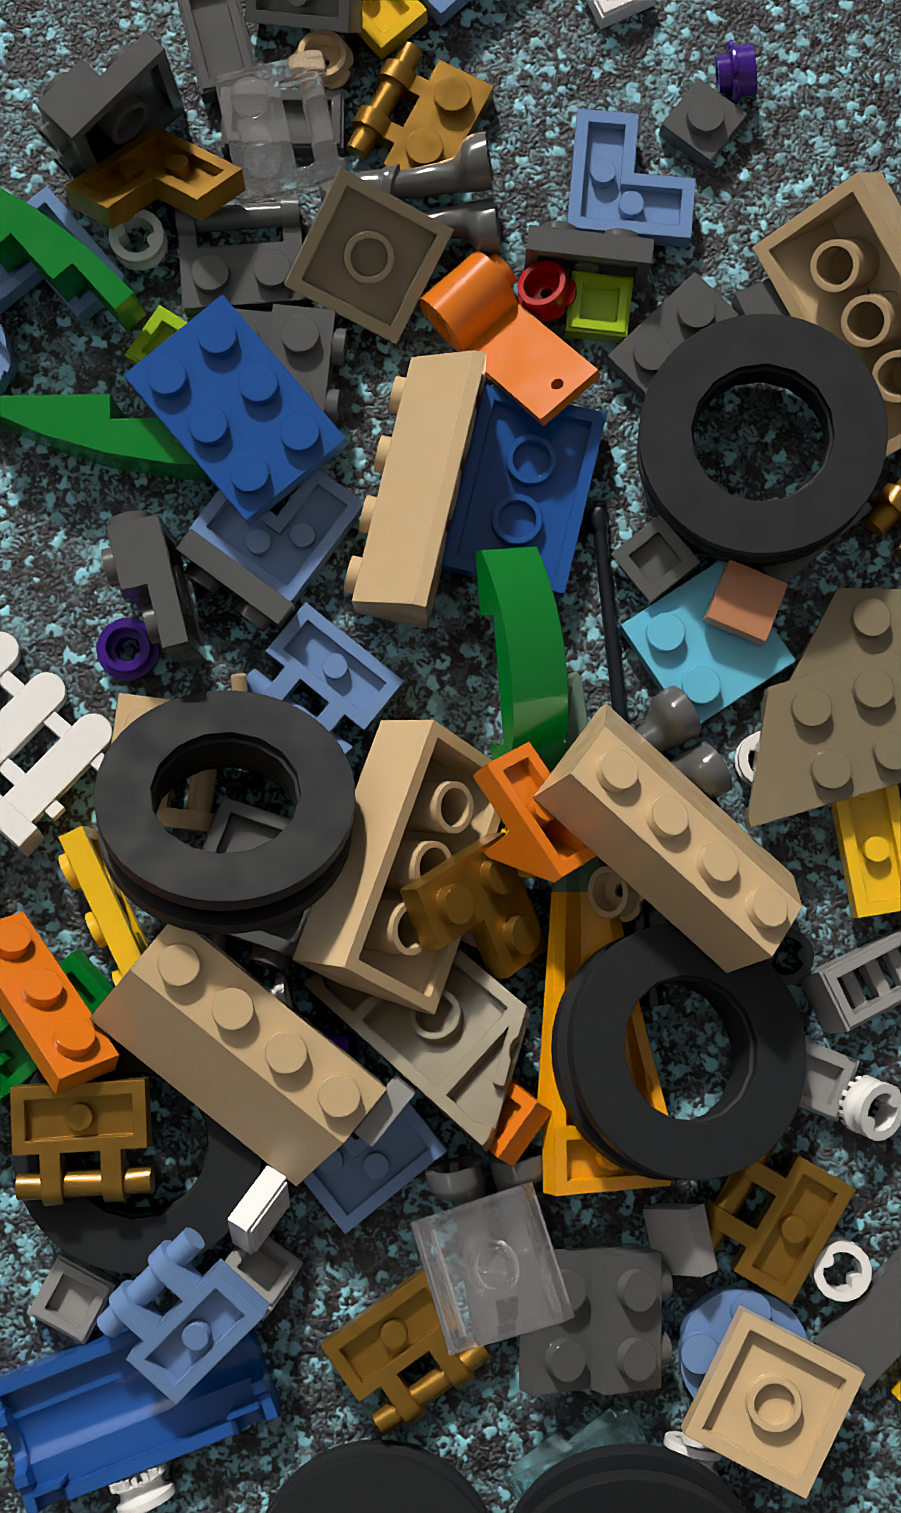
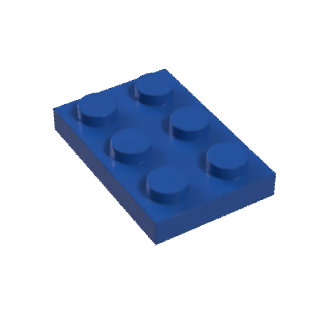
M223 294L123 375L138 396L249 526L348 446L345 436Z
M485 385L441 569L477 578L475 551L537 547L548 574L554 596L563 598L607 413L569 404L543 427L500 388Z

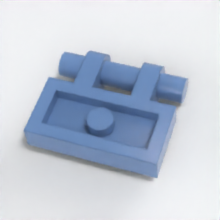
M306 602L266 650L271 658L284 667L273 682L256 668L247 675L248 692L267 695L285 701L308 713L334 736L346 756L349 755L353 746L335 733L342 721L348 718L366 733L405 685L403 679ZM302 682L329 703L318 717H315L292 698L294 691Z
M187 1227L173 1241L164 1240L149 1255V1266L134 1281L125 1280L110 1295V1305L97 1318L99 1329L108 1337L115 1338L127 1326L140 1338L133 1346L126 1360L175 1405L265 1316L270 1305L264 1297L221 1258L204 1275L198 1272L192 1266L191 1260L204 1248L205 1243L197 1231ZM167 1286L180 1300L163 1315L153 1306L152 1300Z

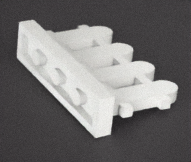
M0 632V687L13 697L0 710V774L14 785L4 797L0 795V833L28 857L45 840L35 824L45 814L55 822L66 811L58 800L90 767L98 772L105 756L104 752L112 743L113 730L109 721L104 716L95 713L82 716L73 726L67 723L57 714L67 700V690L61 678L53 673L45 672L37 674L24 685L11 673L20 662V647L12 635ZM46 726L59 740L25 773L11 759Z

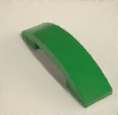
M537 547L475 551L480 616L493 615L503 729V742L491 744L492 761L530 742L549 772L552 773L566 754L568 680L562 629L548 574Z

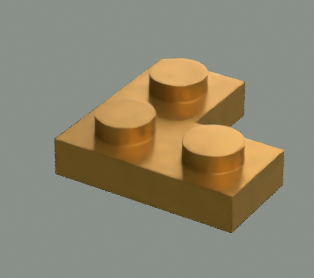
M156 125L65 184L70 207L112 230L118 225L129 221L136 213L157 199L203 221L246 190L242 168Z
M505 832L486 834L399 890L423 950H441L471 929L487 973L493 978H509L548 948L522 877L518 875V869L488 858L483 853L505 836Z

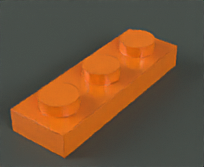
M22 911L0 919V1009L54 1094L57 1095L114 1071L119 1053L102 1028L89 1019L92 1013L25 913Z

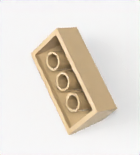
M857 172L753 246V249L791 317L806 320L836 335L858 354L870 370L881 392L888 422L886 457L901 450V205L882 172Z
M471 350L411 357L406 378L401 376L395 377L388 413L397 415L392 437L381 436L374 462V472L383 475L377 497L366 496L360 518L359 532L368 534L363 557H351L345 579L344 592L353 594L352 604L355 613L428 629L441 577V564L485 387L487 353Z
M607 704L598 709L533 797L727 973L773 957L802 909L793 874Z
M435 720L380 721L355 789L353 833L347 861L335 883L323 897L312 905L292 960L338 984L426 1014L435 1015L461 936L441 950H423L399 890L486 834L497 833L501 818L473 778L477 771L492 761L490 758Z
M170 924L165 926L89 1018L265 1162L286 1176L295 1186L301 1183L347 1140L387 1090L376 1076L201 933L181 929Z

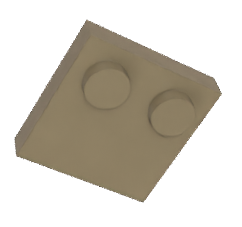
M339 167L284 285L330 310H336V313L397 344L454 229Z

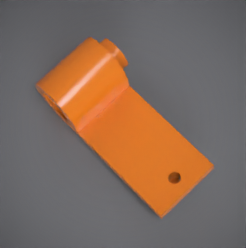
M474 251L419 298V306L432 327L457 352L475 350L487 353L485 376L544 427L600 378L599 371L518 304L511 287L516 283L515 275L499 255L494 253L487 257L480 251Z

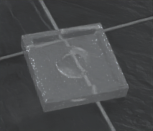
M532 1182L410 1222L449 1355L562 1323L575 1317Z

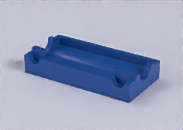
M172 1307L160 1312L165 1315ZM127 1326L115 1338L102 1334L88 1340L85 1345L79 1343L1 1374L0 1430L7 1437L12 1449L15 1464L13 1481L16 1489L20 1491L27 1513H39L57 1501L64 1499L72 1500L240 1433L241 1430L253 1423L267 1420L268 1422L278 1418L283 1404L255 1328L253 1327L176 1405L126 1360L133 1346L140 1340Z

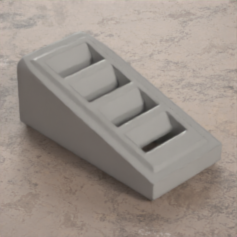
M901 928L811 970L800 981L823 1030L827 1034L849 1032L901 1004V954L897 948L901 945ZM879 956H882L896 985L892 989L876 960ZM856 968L859 969L872 996L868 1000L854 975L853 970Z

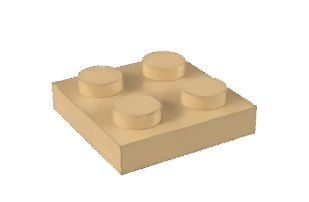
M739 1305L680 1427L685 1436L806 1499L863 1381L865 1373L858 1366Z

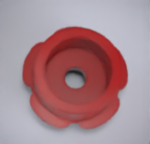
M540 261L529 266L521 274L517 285L520 296L517 300L518 304L541 322H550L560 318L567 306H571L574 303L577 295L576 283L574 280L569 279L568 271L552 261ZM552 292L551 296L542 298L545 294Z

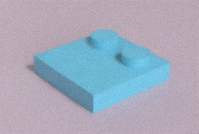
M720 560L619 627V631L658 689L662 691L674 685L680 688L694 705L700 719V724L796 661L773 626L766 642L759 646L703 622L723 568L727 563Z

